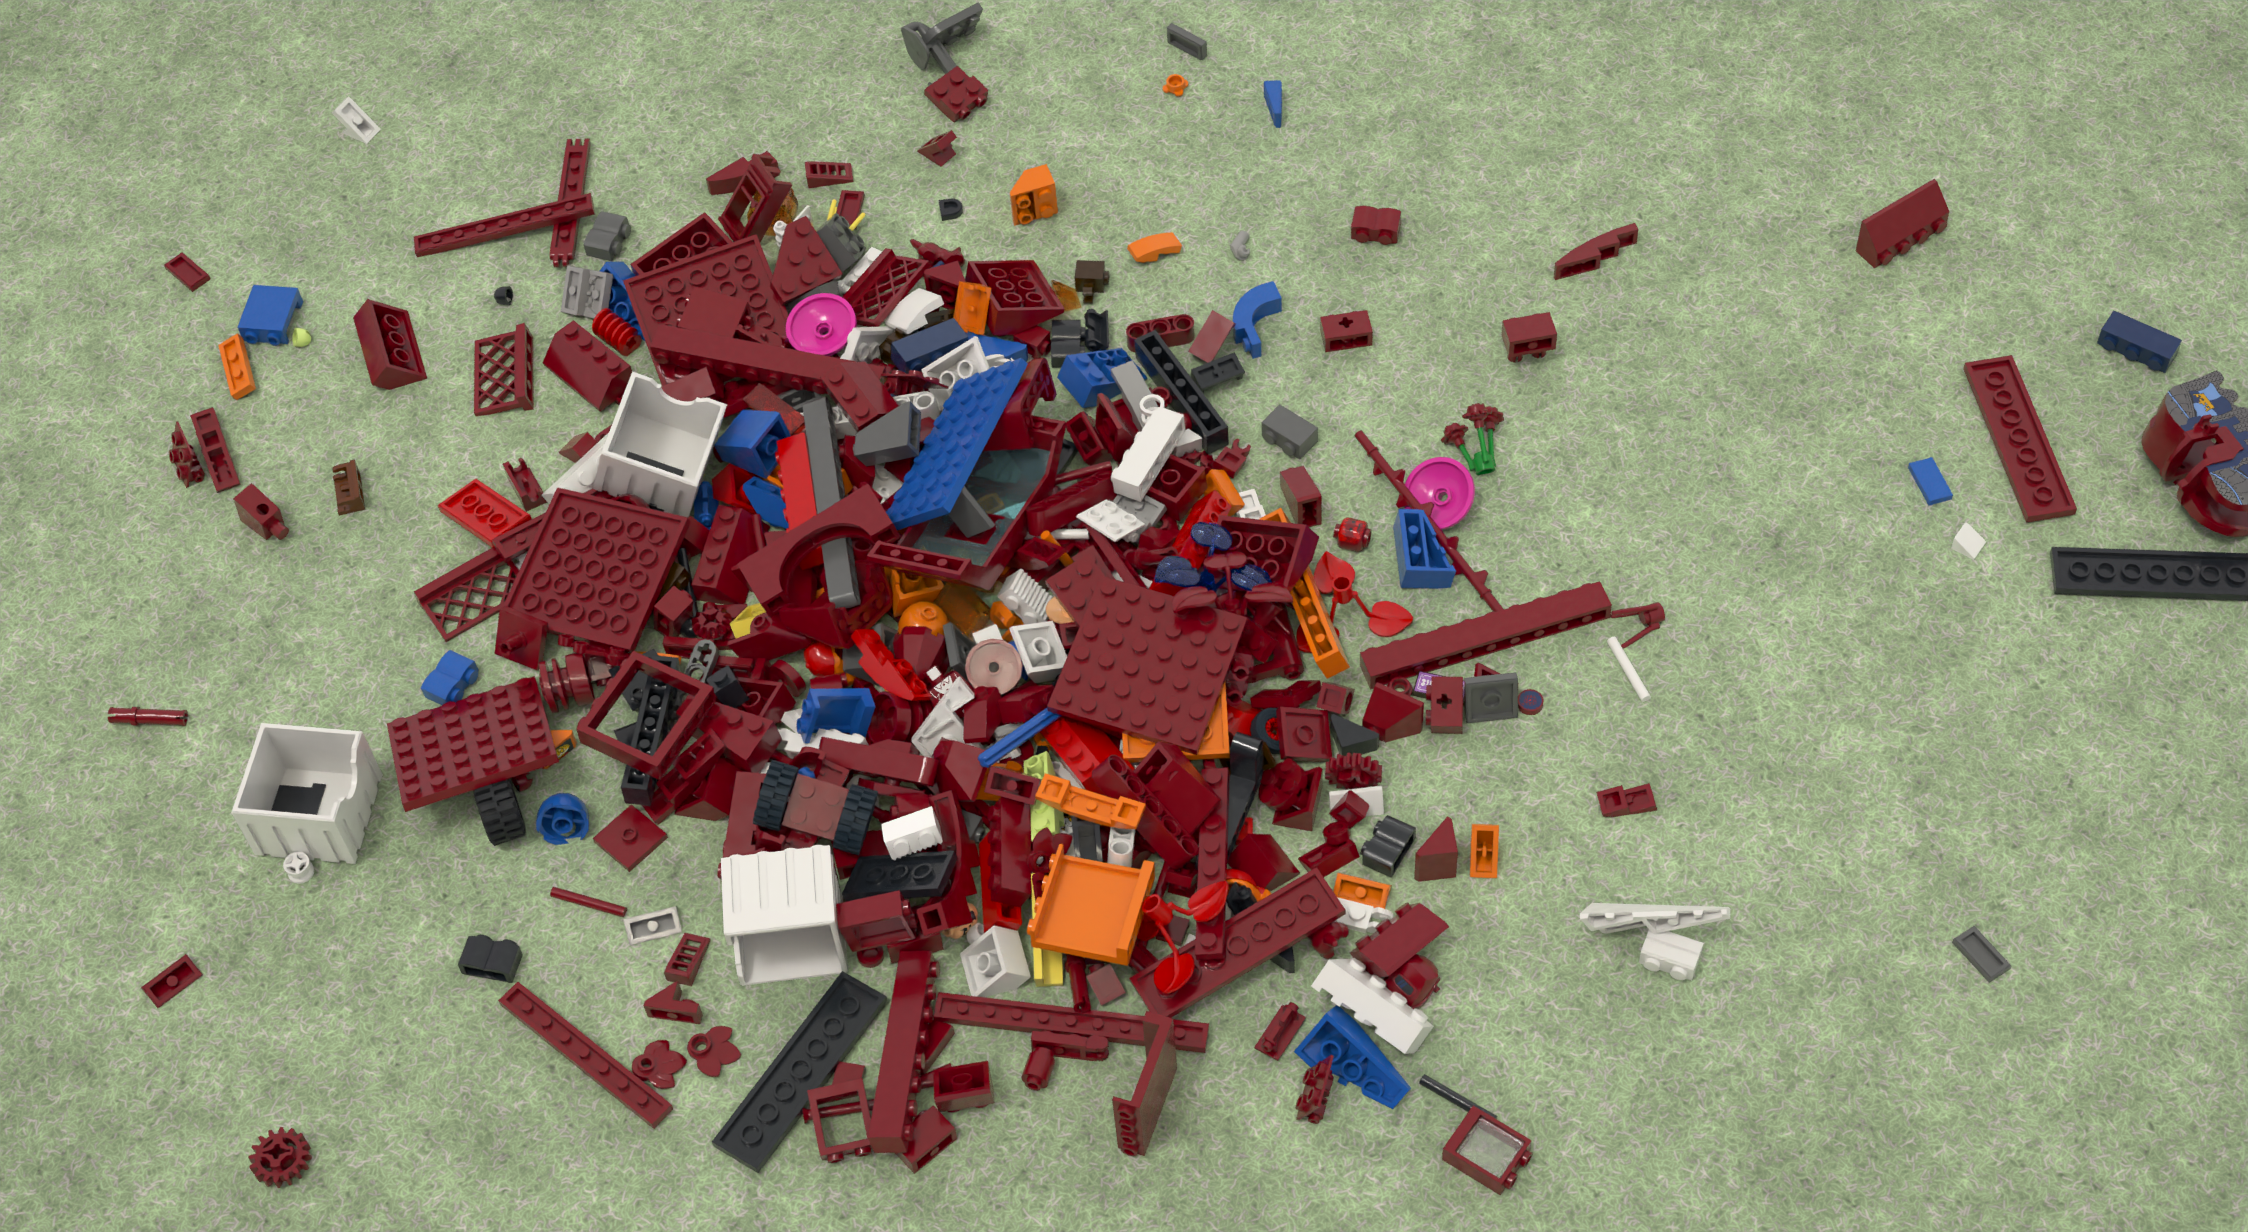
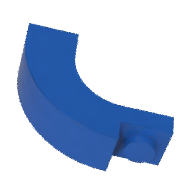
M1274 281L1256 286L1245 293L1237 302L1233 312V322L1236 323L1233 328L1234 341L1236 344L1242 343L1244 351L1250 352L1252 359L1262 356L1261 341L1254 328L1255 324L1263 317L1282 312V298Z

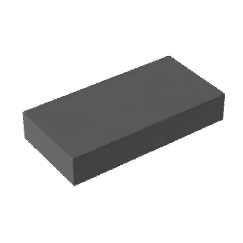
M1173 23L1167 27V42L1199 60H1203L1207 56V41Z
M1975 926L1963 932L1952 941L1957 949L1989 983L2011 969L2010 963Z

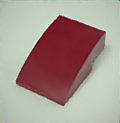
M1103 393L1097 394L1095 427L1119 467L1127 449L1130 450L1133 445L1134 438L1111 400Z

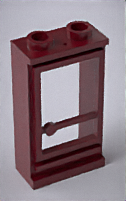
M752 155V162L749 164L748 170L745 171L722 215L718 217V220L733 242L757 234L759 242H761L792 187L791 182L776 181L773 176H779L781 171L776 167L770 166L774 159L772 156ZM756 190L762 196L759 203L752 198ZM751 202V207L755 208L744 227L740 219Z

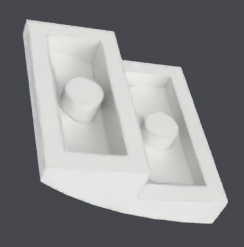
M921 288L916 289L901 300L885 320L886 326L894 329L898 328L906 334L928 324L925 314L944 305L942 297Z

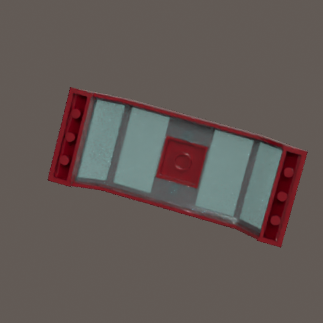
M1032 415L1034 426L1029 427L1028 430L1029 437H1033L1034 440L1031 449L982 451L964 486L995 524L994 527L967 538L951 517L946 514L909 526L896 545L878 540L868 553L867 561L897 572L990 591L1029 533L1026 508L1053 494L1066 422Z

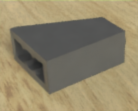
M908 401L856 433L855 444L853 445L854 456L865 466L919 456L921 412Z

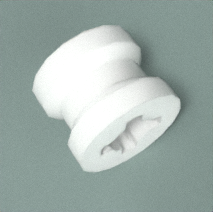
M303 852L291 853L283 862V868L293 883H305L314 874V867L309 857Z

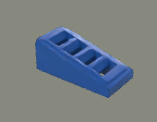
M1281 80L1264 81V98L1274 126L1280 128L1282 123Z

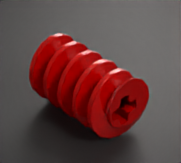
M604 308L595 316L592 323L593 333L620 354L628 356L640 346L642 339L638 335V330L635 327H631L628 322H625L623 318L613 313L612 310Z

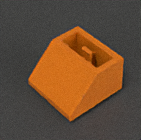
M1047 164L1024 170L1010 191L1014 226L1028 224L1032 220L1039 218H1049L1053 214L1058 213L1055 182Z

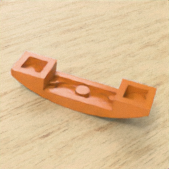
M1046 773L1035 795L1037 800L1066 814L1096 824L1121 829H1137L1146 807L1145 803L1122 796L1117 800L1071 786L1069 780Z

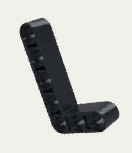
M1236 732L1230 748L1231 775L1229 781L1227 863L1257 793L1264 771L1263 739ZM1199 853L1195 860V870H1198Z

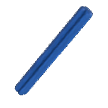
M1047 708L981 753L978 756L980 765L989 768L1062 717V715L1049 712Z

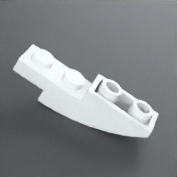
M781 728L778 731L782 741L776 749L786 752L789 758L793 759L802 747L818 749L821 737L864 745L869 744L866 738L860 734L854 733L849 735L836 729L825 730L820 728L816 736H811L810 743H803L801 734Z

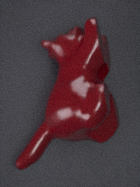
M915 239L910 240L913 248L917 250L918 259L928 260L931 264L930 268L940 261L944 264L958 261L960 267L966 262L960 247L950 251L932 242L921 243Z
M1335 920L1306 937V939L1310 940L1314 950L1321 957L1330 959L1335 955L1334 947L1338 946V941L1341 938H1347L1349 935V929L1344 923Z

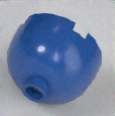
M570 793L551 795L542 802L538 809L536 829L538 833L540 831L544 835L543 839L554 845L568 844L565 839L581 837L580 840H582L589 830L588 809L581 799ZM573 822L575 823L576 829L573 834L568 837L561 835L570 832L573 828Z

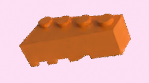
M908 527L897 531L899 534H904ZM884 567L893 594L892 609L894 617L901 616L909 605L919 601H929L938 606L940 605L945 590L941 580L897 572Z

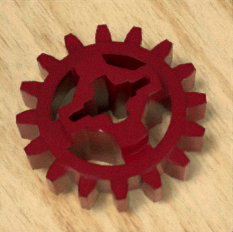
M1347 753V756L1337 754V758L1330 757L1329 762H1326L1325 779L1329 780L1330 785L1336 784L1338 789L1345 787V790L1374 787L1382 782V765H1379L1378 760L1371 761V756L1362 757L1361 753Z
M280 1127L277 1134H274L272 1130H268L269 1137L264 1138L260 1136L258 1138L261 1144L252 1145L251 1148L255 1154L248 1156L252 1163L249 1167L253 1174H255L256 1179L259 1182L263 1181L267 1187H270L274 1182L277 1188H281L284 1181L290 1186L292 1185L293 1177L301 1179L300 1171L309 1169L305 1161L312 1159L309 1152L311 1147L303 1134H297L293 1128L286 1133L284 1128ZM289 1143L295 1145L297 1149H294L293 1146H288ZM263 1166L271 1168L272 1172L267 1171L266 1169H264Z

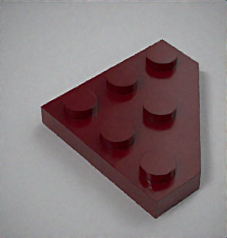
M807 216L787 224L784 229L770 283V288L781 306L805 295L818 286L841 278L843 274Z

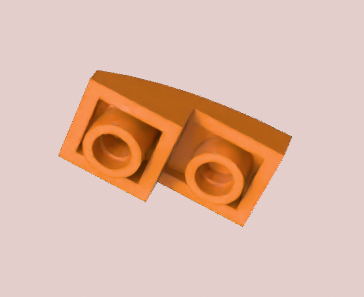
M1173 232L1139 239L1129 244L1127 249L1136 262L1146 263L1157 261L1159 254L1180 253L1182 245Z

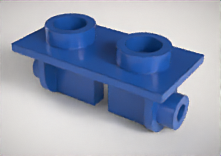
M703 481L699 486L694 501V519L710 530L719 500L713 498V487L710 483Z

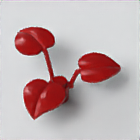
M1325 551L1318 561L1314 571V580L1321 593L1329 594L1333 592L1330 612L1332 624L1337 603L1347 604L1352 598L1356 600L1365 615L1370 617L1368 626L1377 636L1392 637L1403 631L1413 622V616L1407 609L1390 601L1376 602L1372 607V612H1369L1359 598L1358 592L1353 591L1352 584L1355 580L1353 567L1328 551ZM1300 624L1296 632L1298 648L1300 651L1312 653ZM1334 627V629H1335V631H1336V634H1337V636H1338V639H1339V636H1340L1339 630H1338L1336 627Z
M1220 881L1198 890L1189 899L1188 907L1190 909L1188 910L1176 906L1173 902L1167 904L1157 894L1150 895L1144 900L1142 904L1144 915L1137 935L1138 940H1150L1158 934L1160 929L1174 957L1163 960L1154 972V983L1164 994L1174 992L1185 985L1192 976L1195 966L1194 959L1189 953L1179 956L1176 946L1164 927L1172 921V911L1175 910L1187 916L1193 915L1197 922H1207L1215 918L1222 911L1226 902L1229 887L1227 881Z

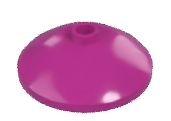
M831 293L811 295L800 301L790 312L786 322V335L795 350L831 356L847 346V337L857 325L856 315L849 302L838 295Z
M1435 457L1422 462L1410 473L1405 482L1407 488L1420 504L1428 502L1434 504L1430 517L1441 530L1458 524L1468 514L1474 501L1475 485L1470 472L1464 465L1452 458ZM1447 494V499L1442 502V497ZM1410 506L1404 507L1405 509H1411Z

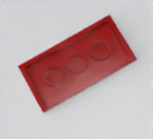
M474 479L437 505L441 513L493 549L495 547L492 539L532 519L530 514L478 479Z

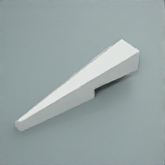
M1591 903L1580 913V920L1590 931L1600 930L1601 933L1605 934L1647 926L1653 934L1730 919L1729 907Z

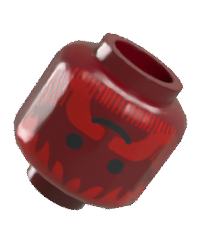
M1346 517L1341 524H1336L1333 538L1337 539L1339 548L1360 552L1363 548H1368L1372 529L1368 528V524L1365 521Z

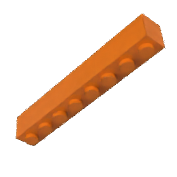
M1282 508L1259 519L1291 523ZM1308 566L1290 594L1293 597L1292 604L1314 660L1328 679L1350 668Z

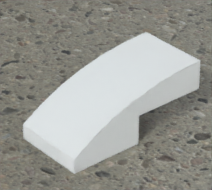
M1255 489L1239 493L1245 505L1236 512L1238 517L1260 519L1266 515L1263 506L1259 503Z

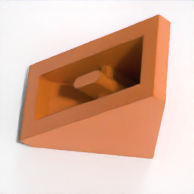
M1472 824L1470 877L1497 878L1499 825Z

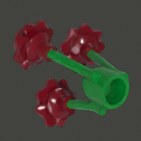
M1484 403L1472 404L1468 406L1467 413L1462 415V418L1474 422V427L1478 431L1481 451L1475 453L1472 460L1463 440L1469 428L1465 425L1460 426L1458 423H1452L1445 427L1443 431L1444 437L1441 439V442L1444 444H1455L1456 448L1461 450L1468 462L1469 470H1475L1476 475H1483L1495 471L1493 432L1495 431V425L1503 422L1504 417L1503 412H1499L1496 407H1485ZM1484 425L1485 431L1488 432V451L1486 450L1483 433Z

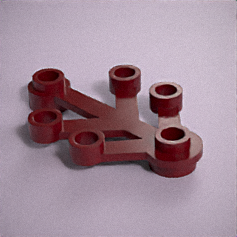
M559 635L558 645L573 647V652L604 656L606 657L605 662L609 665L620 666L623 660L628 659L630 656L623 648L615 646L607 648L575 640L572 635Z

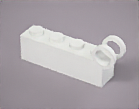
M1155 394L1147 395L1140 401L1141 418L1144 428L1136 434L1130 450L1127 449L1125 451L1121 464L1113 470L1111 475L1114 493L1139 502L1142 501L1186 431L1184 415L1165 409L1164 400ZM1151 400L1160 403V407H1150L1147 409L1144 408V405Z

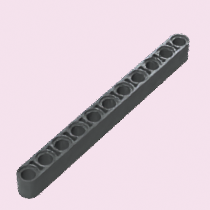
M827 397L803 404L817 514L845 498L834 415ZM851 537L840 538L823 544L822 552L830 602L835 603V608L845 607L849 609L859 606L861 601Z

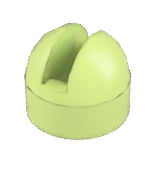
M294 328L292 335L293 346H307L311 342L310 333L303 328Z

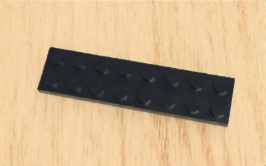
M2052 547L2050 551L2054 594L2248 601V553Z
M842 971L712 1140L713 1146L759 1173L803 1115L802 1109L809 1107L807 1090L824 1087L836 1071L838 1063L845 1059L887 1003V996Z

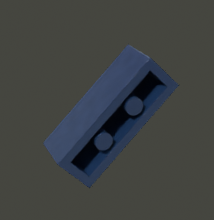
M2113 310L2101 329L2097 344L2108 351L2113 350L2120 353L2131 361L2136 360L2143 363L2151 370H2159L2166 373L2178 354L2182 340Z
M952 318L892 342L891 360L900 371L909 374V370L922 372L921 369L968 341V336L955 318Z

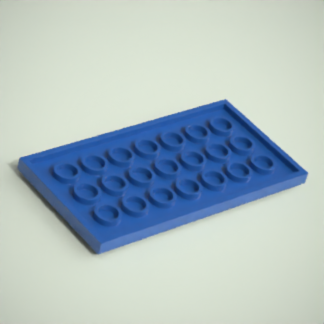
M1022 358L1007 361L1003 365L991 367L987 371L975 373L965 379L961 378L954 384L951 396L943 404L944 409L942 413L935 419L931 433L924 439V446L921 452H919V456L914 458V465L904 476V483L901 489L895 493V500L886 511L897 530L951 512L1028 365Z

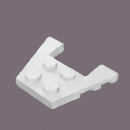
M960 676L954 681L912 737V743L923 756L931 758L941 737L965 744L963 740L964 723L954 711L972 700L974 693ZM980 742L968 743V745L987 750L997 742H993L986 748ZM1017 747L1002 759L1008 757L1016 758L1021 755V750Z

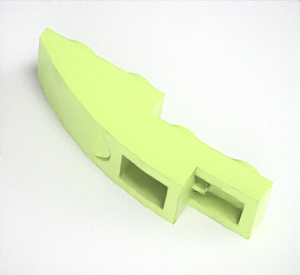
M1047 751L1024 761V773L1040 779H1043L1045 773L1056 776ZM1036 800L1035 805L1030 804L1032 842L1036 834L1046 827L1051 831L1052 836L1060 833V827L1064 826L1063 812L1039 800Z

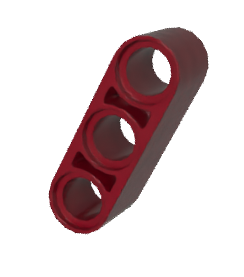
M1187 314L1130 324L1126 329L1127 347L1134 353V340L1156 330L1168 347L1189 344L1195 338L1194 320Z

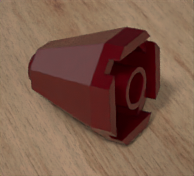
M905 626L901 634L898 632L894 636L893 648L895 659H906L912 665L919 679L927 686L929 681L924 676V673L934 665H937L939 668L947 657L945 637L940 633L936 637L931 634L932 629L926 626Z

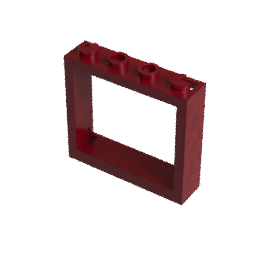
M633 651L628 659L623 660L620 670L615 677L609 679L602 695L593 701L591 710L586 717H582L578 722L577 733L580 743L661 780L715 704L714 688ZM638 671L695 696L653 756L596 730Z

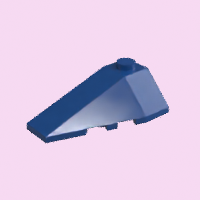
M606 262L600 271L613 274L608 308L623 318L625 322H628L631 327H635L638 330V335L645 341L623 280L635 277V274L624 262Z
M1338 1005L1322 1017L1294 1051L1311 1068L1319 1061L1333 1055L1330 1070H1332V1074L1339 1076L1338 1083L1347 1086L1348 1082H1351L1361 1087L1363 1095L1391 1109L1411 1089L1361 1026Z

